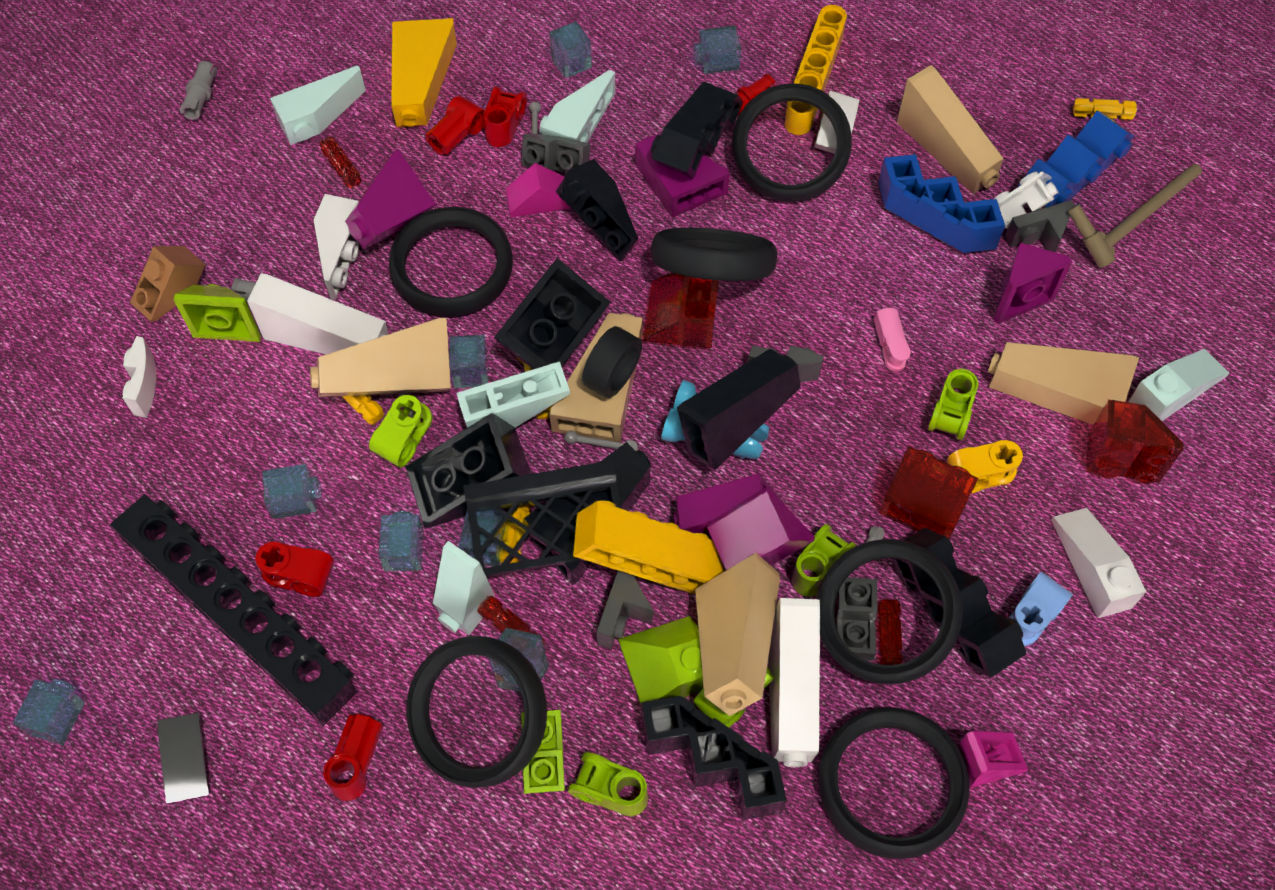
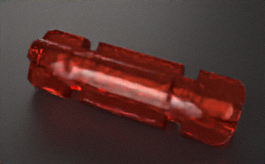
M332 136L321 139L319 145L325 157L329 158V163L339 177L343 178L342 181L346 187L353 188L355 185H360L362 182L360 173L356 167L352 166L353 163L344 150L338 146L339 143Z
M487 596L479 605L478 613L487 621L489 619L493 620L492 625L515 644L517 642L520 643V648L528 655H536L544 646L545 639L536 631H530V626L509 608L503 609V603L497 598Z
M895 599L881 600L878 606L879 618L881 619V623H879L880 652L883 653L881 665L903 663V655L900 653L903 648L901 620L899 619L901 615L900 602Z

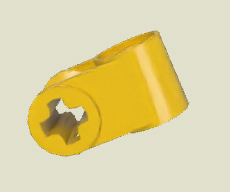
M1000 440L978 447L959 449L948 456L947 463L959 493L967 495L983 489L1011 483L1016 476L1017 468L1022 462L1023 453L1016 443L1009 440Z

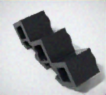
M703 81L666 124L662 134H658L655 137L651 147V153H653L651 158L658 165L694 179L704 153L707 152L713 155L723 129L731 132L743 101L738 94Z
M924 527L903 540L930 551L940 559L954 577L960 591L963 608L961 630L957 639L962 647L958 649L957 653L968 666L992 678L1027 654L1022 641L1023 632L1018 623L1012 618H1006L991 610L986 596L988 595V589L985 583L978 576H973L957 568L953 557L954 547L945 535ZM892 558L900 580L910 593L916 589L927 604L924 607V611L940 630L943 620V601L936 583L917 565L905 560Z
M683 696L641 702V718L648 755L687 748L695 787L734 780L743 820L783 813L787 799L777 759L765 751H759L744 741L741 735L717 719H711L695 708V704Z

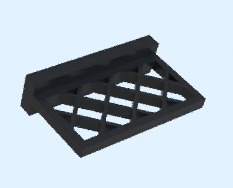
M613 460L463 486L475 560L480 562L487 578L586 561L574 557L573 553H566L556 546L567 529L575 534L576 527L571 523L577 517V513L582 508L585 509L590 506L587 501L594 492L610 490L612 503L622 509ZM585 494V496L582 499L576 496ZM567 497L577 504V507L567 520L549 510L558 498ZM547 500H548V502L545 504V506L542 505L541 503H539V502H541V501H547ZM531 504L540 510V513L529 527L512 516L520 505ZM510 507V509L507 512L501 509ZM493 510L503 518L490 534L478 525L477 512ZM545 515L562 525L551 542L534 531ZM508 521L525 532L513 549L496 538ZM480 534L487 538L482 546ZM529 536L547 547L539 559L528 560L518 553ZM492 542L509 553L501 565L485 568L483 554ZM551 551L558 554L556 556L548 557ZM514 557L521 561L516 563H510Z

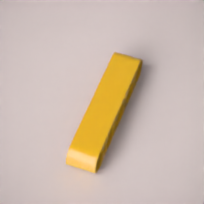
M827 5L821 9L794 83L809 85L825 92L843 40L847 13L842 7ZM787 101L784 124L786 130L794 135L808 133L813 126L818 108L804 102Z

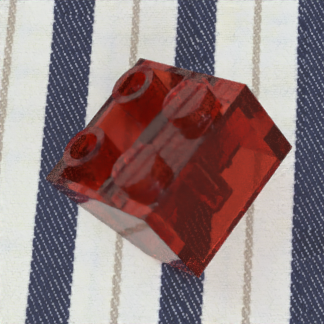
M670 272L652 281L644 341L712 348L719 280L694 278Z
M1108 399L1088 433L1086 472L1098 473L1106 478L1123 477L1135 479L1137 482L1145 484L1159 483L1183 451L1184 443L1146 405Z
M909 446L887 491L879 514L916 532L925 527L950 539L979 478L971 475L960 466H951L936 459L928 451L917 450Z

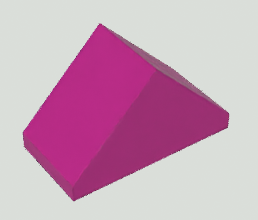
M534 163L506 187L510 217L571 209L556 193L564 176Z
M971 731L964 736L958 745L967 767L970 788L1028 771L1014 733Z

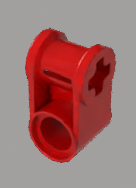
M498 86L493 88L489 102L483 112L485 138L490 145L503 147L511 143L526 111V92L515 94L502 91L501 87Z
M280 542L265 543L258 549L255 557L257 567L261 570L262 578L267 585L295 591L310 597L322 596L334 563L333 557L324 551L313 548H301Z

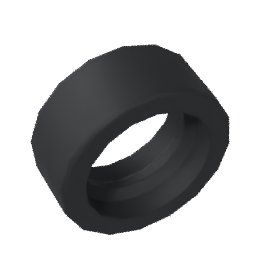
M617 326L608 329L595 344L586 361L582 374L583 385L605 398L615 396L627 383L637 366L643 346L642 340Z

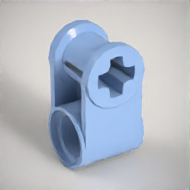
M1043 572L1038 574L1009 617L1015 620L1022 629L1024 646L1032 645L1038 639L1051 620H1055L1073 596L1070 591Z

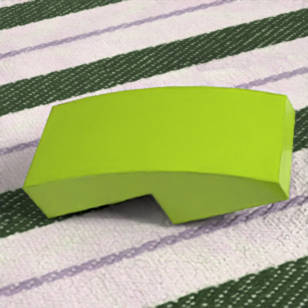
M561 710L547 711L546 729L541 745L530 763L523 769L524 794L565 791ZM525 712L521 713L522 730L524 726Z

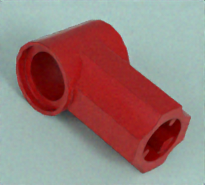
M461 95L454 97L446 109V115L425 134L427 143L439 155L448 154L469 133L477 135L484 128L483 112L485 109Z
M358 713L348 716L334 756L324 766L323 775L327 785L335 797L342 801L357 799L366 788V773L383 729L382 723L372 719L370 716ZM345 771L354 772V776L347 783H336L341 773Z

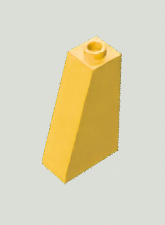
M453 18L392 22L391 106L396 127L428 125L457 45Z

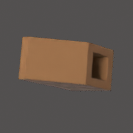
M153 246L130 303L150 322L157 321L176 306L173 300L175 293L191 285L198 284L206 264L185 246Z

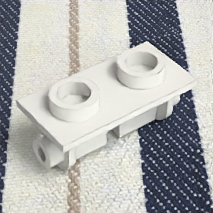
M1043 171L1039 174L1033 172L1019 182L1021 186L1010 193L1005 191L994 198L998 201L1005 223L1004 228L1008 229L1013 217L1026 214L1023 208L1024 204L1027 203L1033 212L1054 200V195L1059 192L1052 182L1046 184L1047 181L1052 179L1050 175Z

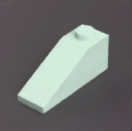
M357 65L272 97L270 100L276 118L290 145L320 134L366 90L361 70Z
M608 70L556 103L550 114L543 117L539 128L540 134L587 143L615 95V72Z
M1202 349L1164 365L1142 380L1128 401V404L1153 428L1228 376L1229 372L1210 353Z
M559 361L456 394L467 428L490 413H494L516 428L570 395V389Z
M448 541L442 551L433 604L440 614L437 619L441 624L454 633L460 629L467 635H470L497 599L480 562Z

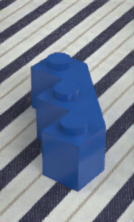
M1097 110L1077 137L1068 134L1049 160L1038 159L1025 177L1033 172L1039 174L1042 171L1051 176L1052 179L1047 181L1046 184L1052 182L1059 193L1054 195L1053 201L1045 205L1046 208L1070 201L1085 186L1095 182L1102 172L1113 164L1117 158L1122 159L1129 152L1133 145L1130 141L1135 135L1106 114Z
M916 154L886 157L883 159L878 185L887 210L963 253L997 249L1005 227L997 199L964 202L956 176L923 180Z

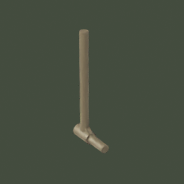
M1192 164L1107 235L1094 229L1080 204H1076L1068 209L1067 212L1083 236V243L1098 267L1103 268L1116 259L1113 246L1202 173V169L1198 164Z

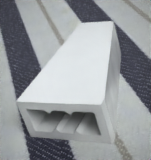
M260 274L247 300L265 340L322 354H330L389 334L386 322L382 319L268 274Z
M780 598L775 610L768 657V667L774 676V679L769 683L772 757L778 761H783V765L787 767H804L808 765V762H812L819 752L820 601L819 599Z

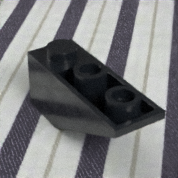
M594 159L569 169L556 193L620 261L624 260L638 240V236L616 182Z

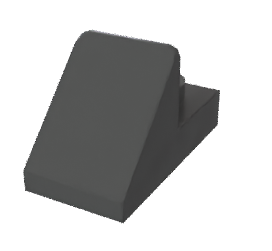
M1070 200L1013 217L1006 232L1005 240L1011 248L1018 246L1020 243L1029 245L1040 239L1046 250L1056 252L1070 218L1067 210L1073 207L1074 203Z
M621 571L617 572L596 632L597 645L611 650L616 638H623L628 617L653 623V609L635 577Z

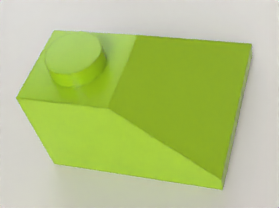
M209 284L207 286L191 285L175 293L173 300L193 338L260 342L261 334L245 298L231 289L216 284Z
M691 616L618 639L640 704L641 702L683 696L685 698L700 693L704 689L699 628Z

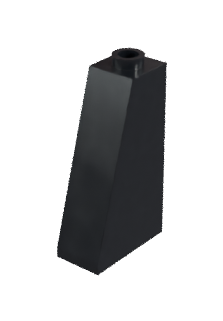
M768 349L682 402L677 407L689 454L716 470L801 388L796 362L787 355L782 356L772 349Z
M626 442L600 462L614 461L621 507L624 510L630 511L650 484L651 463L641 450L635 451ZM610 490L594 492L587 503L591 505L596 501L612 502ZM585 494L576 496L582 499L585 496ZM567 497L558 498L549 510L567 520L577 507V504ZM536 509L524 518V523L527 527L531 525L540 513V510ZM545 515L534 531L551 542L562 525ZM575 518L574 521L571 523V524H572L573 526H575V527H576V518ZM567 529L556 546L566 553H573L575 534ZM529 536L537 547L544 552L547 547ZM551 551L548 557L556 556L558 554ZM586 560L555 567L573 586L580 580L592 562Z

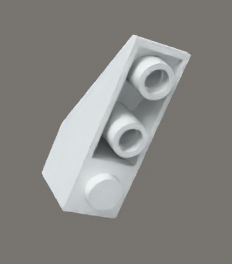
M325 194L315 215L314 225L324 282L330 299L336 300L340 288H344L347 283L348 268L351 261L354 262L357 259L359 252V242L352 237L345 222L358 200Z

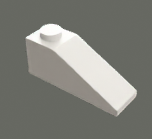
M1087 508L1054 516L1051 521L1097 619L1132 609L1146 593V590L1130 557Z

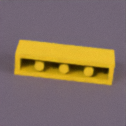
M596 501L577 513L574 557L696 595V588L724 571V564L713 540L706 534L691 533L679 529V526L674 523H662L650 519L642 512H629L616 507L614 503L609 501Z

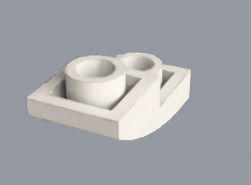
M829 91L828 95L844 111L852 134L859 99ZM822 113L821 124L814 147L835 153L837 146L835 130L828 117Z
M136 336L132 347L126 351L123 366L131 380L126 382L122 398L133 415L147 418L155 394L156 364L154 355L144 338Z

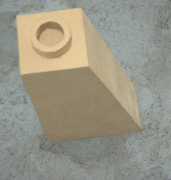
M930 65L908 78L897 123L947 171L956 176L957 180L972 194L984 187L990 188L1000 177L999 171L1004 158L939 72Z
M608 313L567 381L570 395L551 407L550 422L552 432L566 434V432L573 430L577 435L621 442L636 367L624 387L612 398H605L584 386L582 374L593 347L608 329L617 326L642 340L643 318L627 313Z
M438 318L318 357L316 367H310L311 388H318V397L446 392L451 388L447 319Z
M1006 342L1001 355L994 353L987 372L993 374L989 388L1111 431L1122 414L1139 357Z
M754 553L695 589L704 697L729 716L763 697L780 575L757 553Z

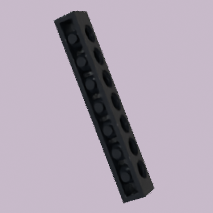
M144 494L110 524L119 537L321 726H324L357 693L350 681L354 675L344 664L338 660L334 664L324 657L327 653L326 649L315 638L310 636L305 640L298 633L301 627L287 613L279 616L273 611L274 602L260 589L255 593L246 586L250 581L235 566L228 570L222 564L225 560L224 557L211 544L203 547L197 542L200 536L188 523L184 521L179 525L175 522L173 518L176 514L165 502L159 500L155 503ZM166 532L162 538L154 540L159 534ZM191 554L186 561L178 563L183 556ZM216 577L211 584L202 586L208 578ZM241 599V603L236 608L227 609L231 602ZM268 623L263 631L252 633L258 624ZM294 646L293 651L288 656L278 657L279 652L283 648ZM313 670L321 671L316 680L304 682L309 672Z

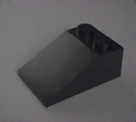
M557 258L494 336V339L532 369L559 361L562 367L611 302Z
M490 413L405 466L423 525L427 528L468 516L464 485L532 474L515 427L494 413Z

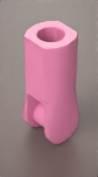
M895 308L878 310L873 320L882 346L885 364L891 371H901L904 369L911 351L905 338L898 311Z

